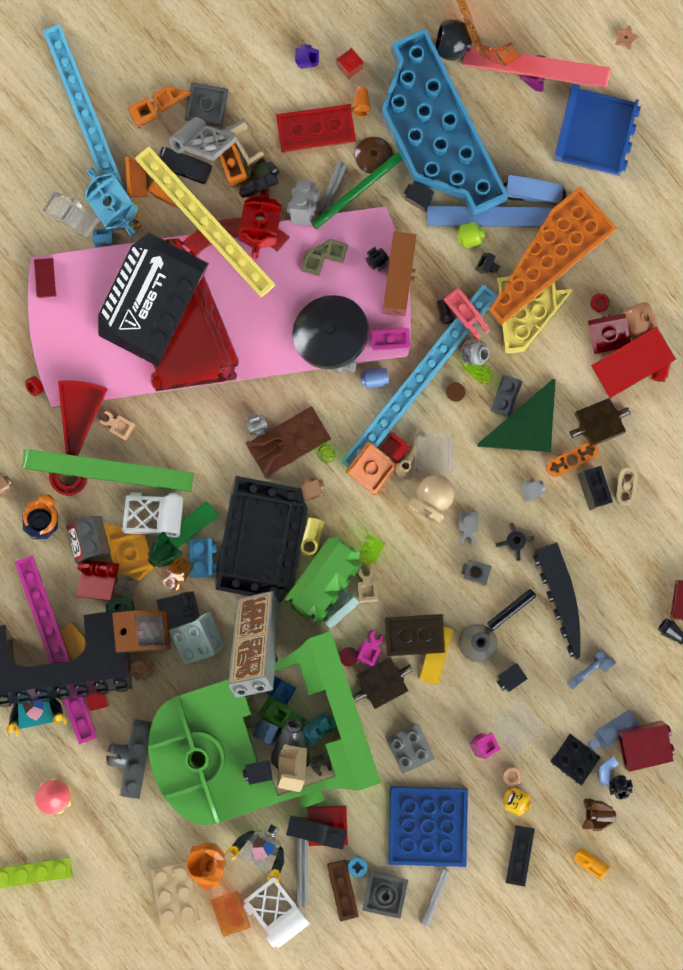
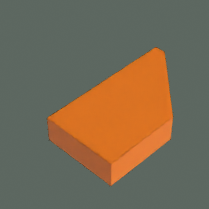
M166 86L153 94L152 98L163 113L191 95V92Z

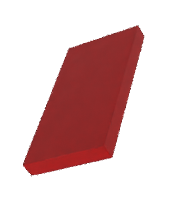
M351 104L276 114L281 153L356 142Z
M655 327L594 363L591 367L609 398H612L677 359L659 328Z

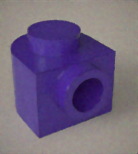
M300 45V48L295 50L297 66L300 69L316 67L319 63V50L312 48V45Z

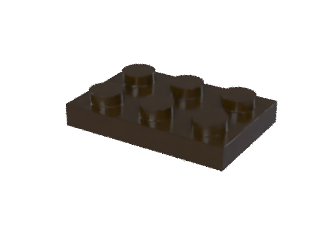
M443 614L385 617L388 657L446 653Z

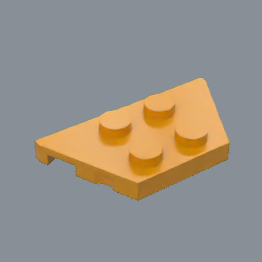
M104 524L113 563H119L117 578L122 594L125 596L155 568L147 560L149 558L147 553L150 551L145 534L123 533V527Z

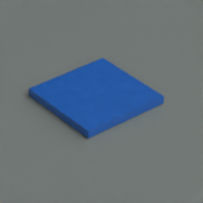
M390 786L388 865L466 867L468 788Z

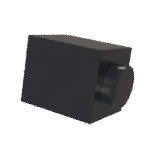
M414 181L413 185L409 184L404 191V194H406L405 201L425 212L435 192Z
M515 663L497 676L499 680L496 682L502 691L506 689L507 692H510L528 678L520 666Z
M269 760L245 765L246 769L242 770L244 781H248L249 785L273 780Z

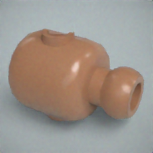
M646 302L626 308L622 312V314L626 313L629 334L632 338L640 337L651 329L658 327L655 314L651 306Z

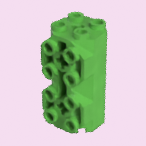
M334 536V538L329 537L284 602L288 604L290 601L292 603L290 608L305 619L310 620L312 617L313 623L316 624L317 621L322 623L329 612L326 610L328 606L333 607L339 599L340 595L337 593L340 590L344 592L351 581L349 579L350 575L355 576L361 568L360 552L353 547H350V549L346 547L344 541L337 536Z

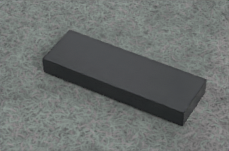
M515 825L505 883L525 887L535 828Z

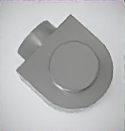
M534 479L523 482L524 486L520 487L525 502L543 497V492L546 491L542 480L534 482Z

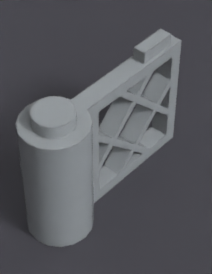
M194 117L169 138V145L177 153L187 151L214 161L234 144L237 138L235 133L207 126L203 119ZM207 133L213 135V136L204 137ZM224 139L227 140V141L219 142V143H218L219 140H224ZM213 141L216 142V143H214V144L204 145V143L213 142ZM202 144V146L193 147L194 145ZM216 149L213 153L207 152L208 150Z

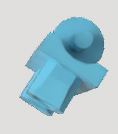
M325 712L321 713L303 727L309 747L334 730L336 723L332 716L327 717Z

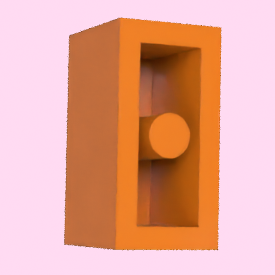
M234 143L219 156L230 187L247 180L246 172Z

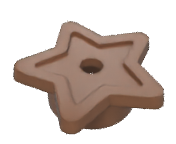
M630 25L624 30H615L618 36L615 45L625 46L629 50L631 49L632 42L639 38L632 33Z

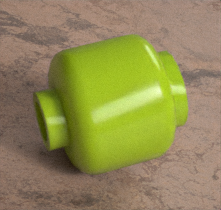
M477 222L462 224L457 231L458 242L464 248L480 246L483 238L486 237L484 227H480Z

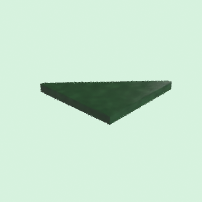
M552 379L510 417L477 444V447L550 453L556 379Z

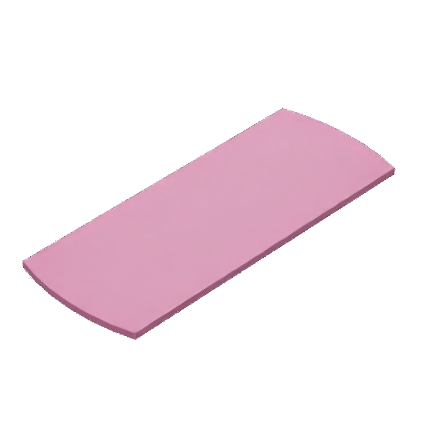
M386 206L337 213L318 229H315L312 224L308 226L292 224L291 220L279 221L276 245L260 249L259 257L255 258L254 254V258H252L275 284V287L262 298L257 295L202 233L162 238L210 264L184 312L159 367L98 335V314L131 245L135 242L31 257L28 280L30 336L38 372L51 407H61L58 381L61 380L85 381L106 387L108 391L104 400L320 369L308 364L299 355L293 343L292 331L295 319L300 311L311 301L328 295H338L353 300L361 307L368 320L369 337L364 350L355 359L357 364L407 357L409 349L372 351L371 331L409 328L411 333L410 292L408 294L405 317L382 314L393 232L396 231ZM240 227L225 229L250 256L252 247L238 240ZM329 239L348 244L343 264L324 259L320 276L301 271L306 252L312 248L314 249ZM373 247H376L377 250L382 248L389 258L386 261L387 267L381 271L377 268L372 270L365 260L368 257L367 251ZM34 259H54L57 297L37 298Z

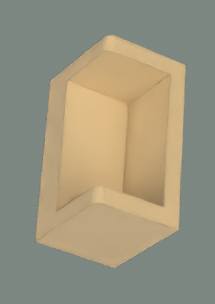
M246 122L230 130V132L236 134L237 141L235 146L248 169L256 165L261 159L265 160L264 153L260 151L253 139Z
M291 745L283 746L279 755L277 788L301 791L306 777V748Z

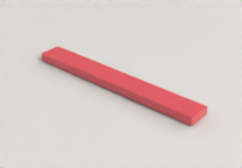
M471 47L469 52L466 51L462 61V65L467 67L607 88L611 68L477 47Z

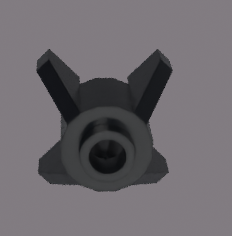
M509 523L511 533L508 534L505 541L496 543V547L507 546L509 550L515 552L516 561H520V550L525 546L526 542L534 541V536L525 537L522 532L516 531L514 523ZM514 537H516V539H520V542L518 544H515L513 542Z

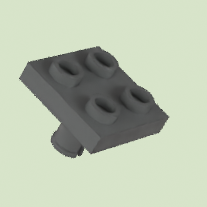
M370 871L362 911L400 919L408 879Z

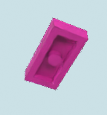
M409 328L371 331L372 351L411 348Z

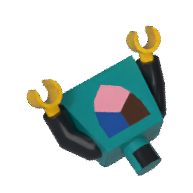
M56 698L50 699L48 702L31 701L27 705L15 703L11 710L9 725L6 730L9 737L11 731H15L16 736H19L18 725L19 729L54 722L59 727L58 723L63 720L65 725L67 720L64 717L61 703Z

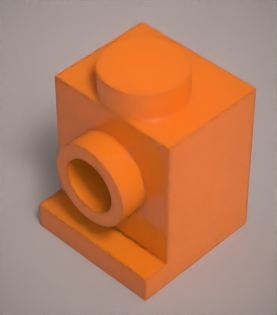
M148 97L128 107L137 128L158 118L156 113L159 110L155 102H150ZM143 111L148 112L145 116L141 115Z

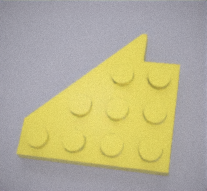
M509 277L497 278L498 295ZM554 282L502 325L505 354L524 352L569 297L572 289L556 290Z

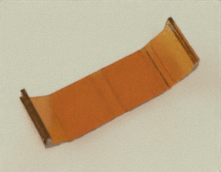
M456 0L461 13L465 17L463 20L473 46L484 59L487 58L494 63L506 66L521 57L512 42L498 49L482 45L466 0Z

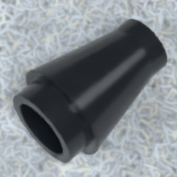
M664 619L658 627V631L661 632L660 635L678 642L680 645L683 644V631L672 619Z

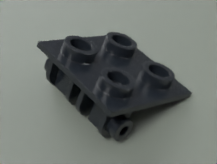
M194 591L156 600L158 610L167 611L169 631L193 622L200 617Z
M569 734L550 761L553 766L555 765L567 777L569 776L575 783L582 786L601 757L572 734Z

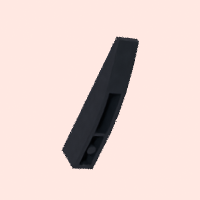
M556 542L535 550V555L532 557L536 567L540 566L542 573L539 576L543 585L546 584L549 590L546 594L549 602H553L555 606L553 613L556 620L561 622L560 632L563 639L567 638L569 643L566 646L570 657L573 656L574 659L580 658L581 635L577 601L571 577Z

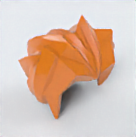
M203 843L200 846H192L190 856L186 857L188 862L186 867L188 875L195 880V883L199 884L200 888L203 887L204 890H209L212 887L219 886L227 862L223 850L215 843Z

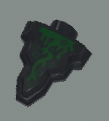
M262 159L257 162V166L251 171L250 177L240 187L239 194L242 198L251 197L260 190H266L279 183L277 175L280 171L271 160L268 163Z

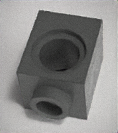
M469 560L468 564H463L461 574L464 575V580L486 585L492 566ZM472 567L480 569L481 574L479 577H473L470 574Z

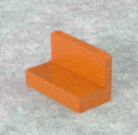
M125 156L128 196L130 198L148 197L147 173L135 159Z

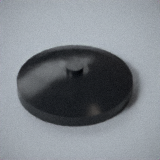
M338 295L323 296L308 303L298 314L293 325V343L299 355L308 364L320 369L340 368L354 361L364 350L369 337L368 320L361 307L353 300Z

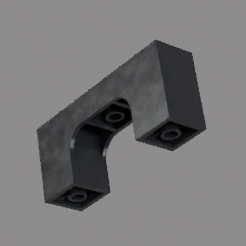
M123 611L83 615L85 647L81 655L76 659L68 662L29 667L19 666L14 663L13 638L7 626L0 625V707H9L15 703L27 705L31 701L48 702L54 698L66 700L70 696L87 697L89 694L94 693L105 695L109 691L126 692L128 689H133L130 652L116 653L112 613Z

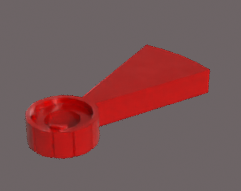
M61 380L58 381L65 452L66 455L79 456L108 388L85 381ZM49 473V481L52 488L61 495H75L81 492L88 482V478L78 477L75 484L65 485L60 480V474Z

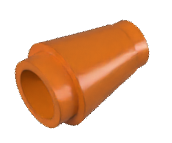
M358 87L355 94L352 110L354 115L359 117L368 116L369 111H371L368 89L366 87Z

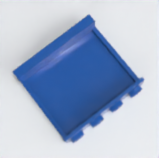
M572 84L554 161L620 176L621 172L625 171L628 160H625V156L631 150L632 142H629L630 135L634 136L636 124L633 123L634 118L638 117L641 106H638L639 100L636 99L635 102L582 90L579 89L580 85Z

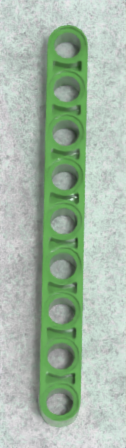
M24 449L21 466L22 469L185 492H192L194 476L193 472L31 449Z

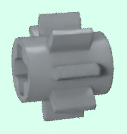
M256 412L248 415L249 421H246L245 424L250 435L256 434L257 437L264 435V429L268 428L263 415L257 416Z

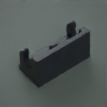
M601 466L577 474L589 511L613 502Z

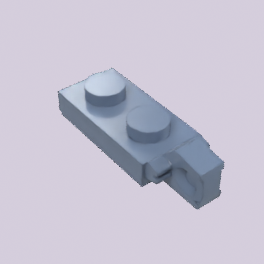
M630 709L596 730L597 732L594 733L596 738L590 741L588 745L592 750L600 745L603 749L609 747L619 740L618 730L639 726V723Z

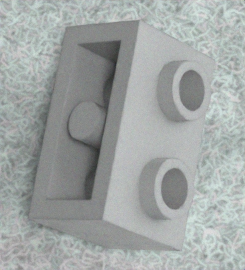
M297 180L296 187L292 188V201L288 202L287 207L292 224L310 226L312 217L315 216L316 202L319 201L320 191L317 190L316 182Z

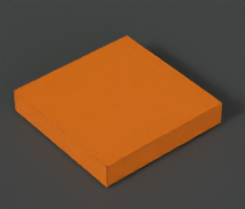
M367 442L345 472L375 495L395 470L397 464L372 443Z

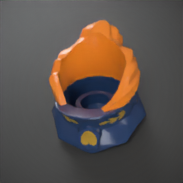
M41 494L37 500L29 502L22 515L23 531L32 539H48L58 529V511L54 507V498L49 494Z

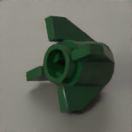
M162 532L157 536L156 541L153 542L150 551L147 553L149 557L147 560L153 567L161 568L174 565L183 552L175 548L169 541L166 533Z

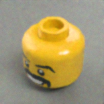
M517 787L511 790L508 789L502 800L504 809L517 816H521L524 812L528 813L532 806L530 794Z

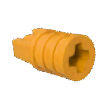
M582 848L578 850L574 857V860L599 880H602L610 868V865Z

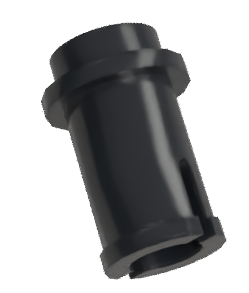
M443 299L437 301L440 313L439 321L442 324L452 323L454 315H451L450 308Z

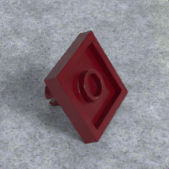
M626 313L614 316L607 315L608 317L605 315L602 318L588 320L594 354L618 350L631 342Z

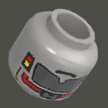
M468 340L463 344L460 351L461 358L466 364L480 366L489 357V349L483 341Z

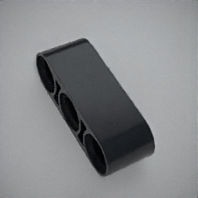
M162 147L158 155L174 174L201 184L207 183L213 167L211 164L183 153H177L167 147Z

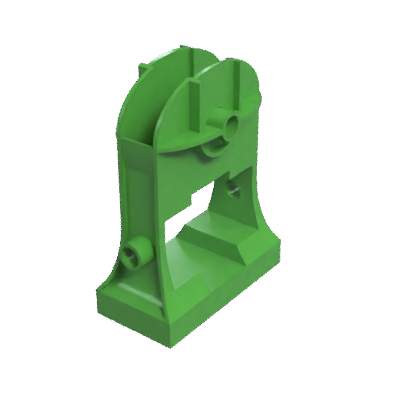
M331 631L308 638L296 651L279 661L276 655L274 672L299 664L309 695L326 691L341 737L340 739L325 743L335 775L305 785L300 792L290 790L278 794L274 780L249 785L248 781H244L242 770L246 769L245 765L258 762L244 717L252 715L246 696L235 698L228 685L229 679L168 700L160 707L153 719L148 746L151 769L164 799L167 800L177 813L193 823L213 825L295 797L299 798L302 808L324 801L322 790L341 788L359 791L381 783ZM195 751H200L204 754L206 761L203 767L196 766L193 763L192 756Z

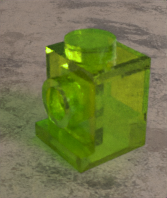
M367 535L366 539L369 542H364L360 553L363 554L360 562L370 566L371 563L376 564L385 542Z

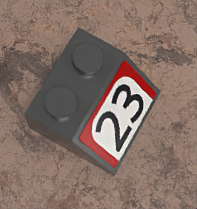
M90 516L74 521L66 526L75 563L111 553L102 516Z

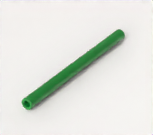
M399 151L311 222L314 228L318 229L401 162L402 157Z

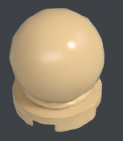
M431 475L418 485L416 491L417 499L411 498L408 507L417 513L419 510L426 513L427 519L439 524L444 519L441 512L448 509L452 504L455 493L453 485L446 477Z

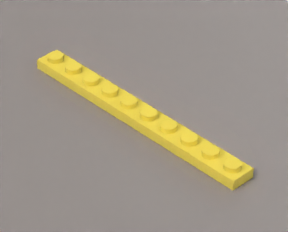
M149 146L135 158L136 162L260 298L275 287L274 282Z

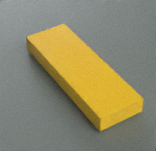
M444 626L446 653L426 654L419 680L438 685L453 633L452 628Z

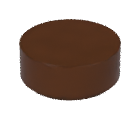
M458 382L451 383L447 387L446 396L452 402H459L465 396V388Z

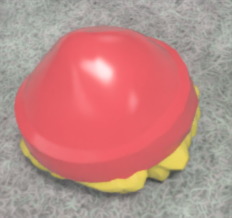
M56 778L42 783L35 795L37 809L50 815L63 813L64 809L71 805L70 786Z

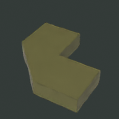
M329 239L314 249L312 248L306 252L301 271L320 276L324 259L343 264L348 244Z

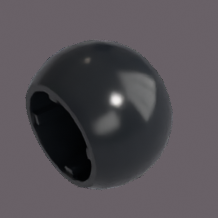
M457 19L441 22L435 46L441 58L450 61L460 60L464 57L466 51H470L473 36L469 35V27Z

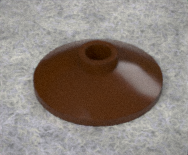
M379 137L364 139L357 146L355 152L357 165L368 174H371L393 156L390 145ZM376 151L378 155L372 157L370 153Z

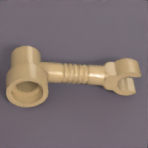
M420 429L415 432V439L405 459L399 462L395 468V473L398 477L405 478L410 474L411 462L421 443L428 437V433H426L424 438H420L418 436Z

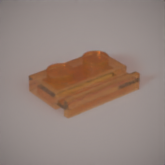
M238 890L210 900L223 937L251 927Z

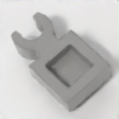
M459 512L458 531L464 532L460 539L461 545H464L465 538L471 539V545L475 544V537L472 535V532H478L479 513Z

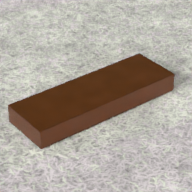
M346 859L327 863L340 922L358 918V910Z

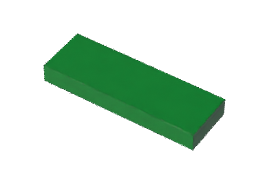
M206 501L181 521L180 536L175 538L168 537V539L175 548H179L219 517V515Z

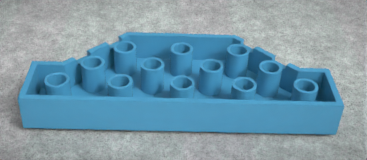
M426 28L392 43L391 53L398 66L382 107L381 117L413 182L417 181L425 187L464 200L472 217L506 202L508 193Z

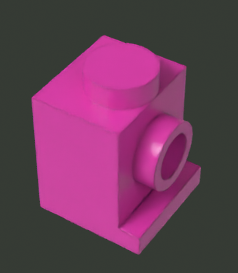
M492 732L489 734L480 733L474 737L473 741L469 742L474 755L479 758L486 759L500 750Z

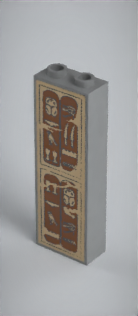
M273 591L237 599L228 684L235 698L273 690L280 603Z

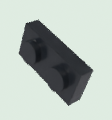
M503 375L490 411L510 417L522 381Z

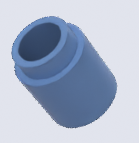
M387 368L363 370V374H360L362 386L365 385L366 389L384 386V384L389 383Z

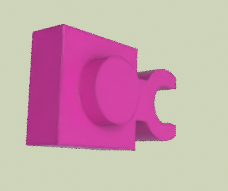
M375 630L369 631L367 636L368 642L362 641L355 656V659L370 667L374 666L381 651L377 645L384 639V635H379L375 640Z

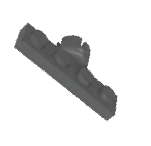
M133 719L128 744L112 743L107 752L117 754V757L106 756V763L111 767L123 769L119 796L140 799L152 725L150 721Z

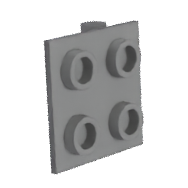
M419 724L386 739L402 774L435 759Z

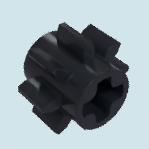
M373 247L367 251L368 257L365 260L372 270L377 268L381 271L387 267L386 261L389 258L382 248L377 250L376 247Z
M617 775L612 781H609L610 795L615 794L617 799H626L630 793H633L632 780H627L626 776Z

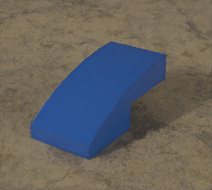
M274 676L273 690L266 691L265 693L287 705L296 688Z

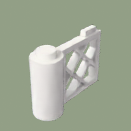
M130 492V496L126 495L122 532L160 535L162 532H165L167 537H179L183 498L178 493H169L165 497L142 496V493ZM130 501L139 502L142 506L133 512L130 509ZM152 502H160L159 508L154 513L147 507ZM146 509L150 516L142 522L137 514ZM134 517L140 523L135 528H127L128 522ZM153 518L158 522L157 529H149L145 524Z
M273 877L244 900L245 905L243 907L250 916L254 914L269 935L267 937L269 943L273 947L277 946L279 948L310 923L279 882L275 884L277 879ZM274 883L278 888V896H266L267 888ZM255 897H263L262 909L254 908L250 901ZM266 898L277 899L276 911L265 910ZM287 900L292 908L287 912L278 911L279 901ZM264 912L275 913L274 922L269 926L263 920Z

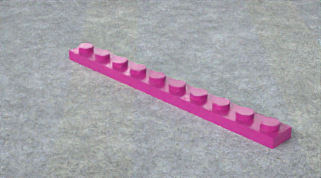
M31 555L15 561L50 664L71 661L34 556ZM70 696L69 699L63 700L78 743L81 744L98 738L84 697Z

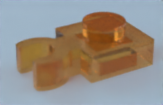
M182 556L175 559L167 570L171 574L164 579L163 584L169 586L172 582L170 589L176 591L179 588V581L186 580L194 564Z

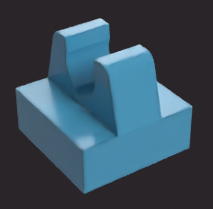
M94 229L93 243L96 248L100 247L101 243H106L107 246L112 245L113 231Z

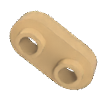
M624 468L618 474L615 497L616 501L622 506H629L636 497L638 474L633 468ZM626 474L630 475V481L624 479ZM623 493L628 495L627 500L622 499Z

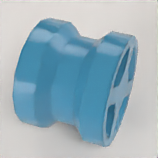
M354 857L348 863V871L354 877H361L367 872V863L362 857Z

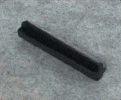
M529 589L487 623L492 631L497 629L536 598L534 591Z

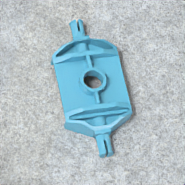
M93 167L89 168L87 173L92 180L86 189L85 198L106 230L125 229L131 238L137 235L132 222L139 207L134 205L117 180L118 176L113 173L99 176ZM111 196L112 203L110 206H106L105 201Z

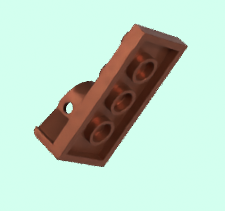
M311 406L269 430L264 435L250 442L247 441L246 446L266 478L331 440V437Z

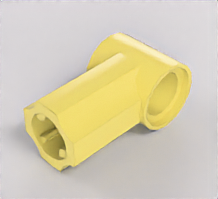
M308 518L301 544V553L305 557L316 555L324 521ZM307 543H311L315 549L313 552H306L304 546Z

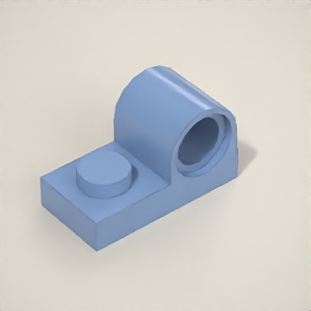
M260 718L252 736L269 745H274L281 727Z

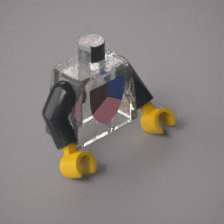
M269 823L265 832L257 829L256 831L250 830L242 834L226 850L225 856L228 852H232L234 855L231 860L240 856L268 872V881L270 877H276L275 884H278L284 865V849L280 846L281 842L274 838L280 828Z

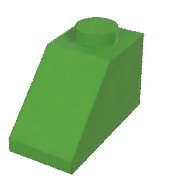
M268 697L259 712L260 715L283 728L288 719H298L302 725L306 720Z

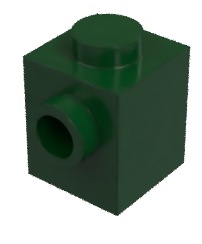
M132 596L114 598L111 601L108 600L109 604H105L106 612L134 610Z

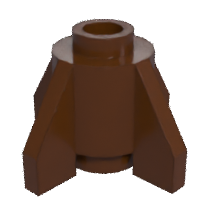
M583 800L586 808V820L582 825L583 829L602 831L611 826L616 820V812L612 806L603 801Z

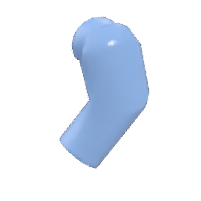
M614 757L606 761L599 768L598 779L604 786H608L609 781H612L611 770L619 765Z

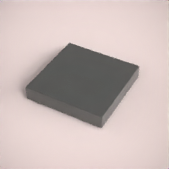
M191 83V95L188 98L185 121L198 117L203 119L208 125L222 127L229 89Z

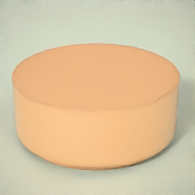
M509 767L504 770L502 779L506 785L514 787L520 784L522 773L515 767Z

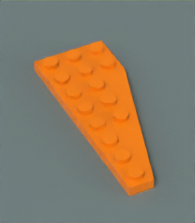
M581 187L577 188L550 211L504 288L491 306L489 312L501 326L617 231V227Z

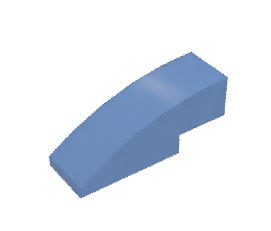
M509 175L506 191L508 197L558 205L562 202L564 186L547 181Z

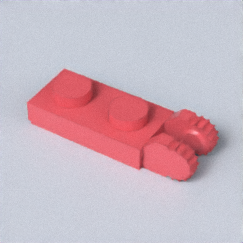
M458 287L443 298L446 305L476 340L481 337L479 332L472 326L475 322H478L486 333L490 331L480 313Z

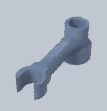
M602 649L594 655L596 660L567 684L574 689L598 667L606 672L616 664V661L609 657Z

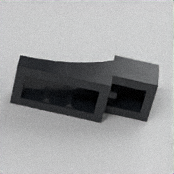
M290 815L286 835L343 850L347 828Z

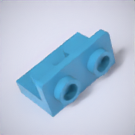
M212 538L189 539L190 578L213 577V573H217V561H213V554L217 553L216 542H213Z

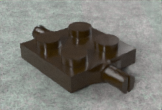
M607 398L576 411L575 416L578 420L579 428L569 431L572 439L583 435L590 447L596 446L625 434L626 429L621 418L631 415V411L628 407L618 411L611 399Z
M391 657L356 675L361 683L362 691L352 695L355 702L366 697L376 710L409 692L404 683V676L413 672V669L409 664L399 670L394 665Z

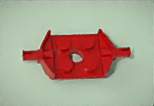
M269 188L266 189V193L265 190H261L262 192L259 197L251 196L246 199L243 205L238 240L252 247L250 255L252 258H254V254L255 258L259 257L260 249L276 245L282 205L276 199L269 198ZM262 216V217H264L265 219L262 220V221H259V220L256 219V217Z

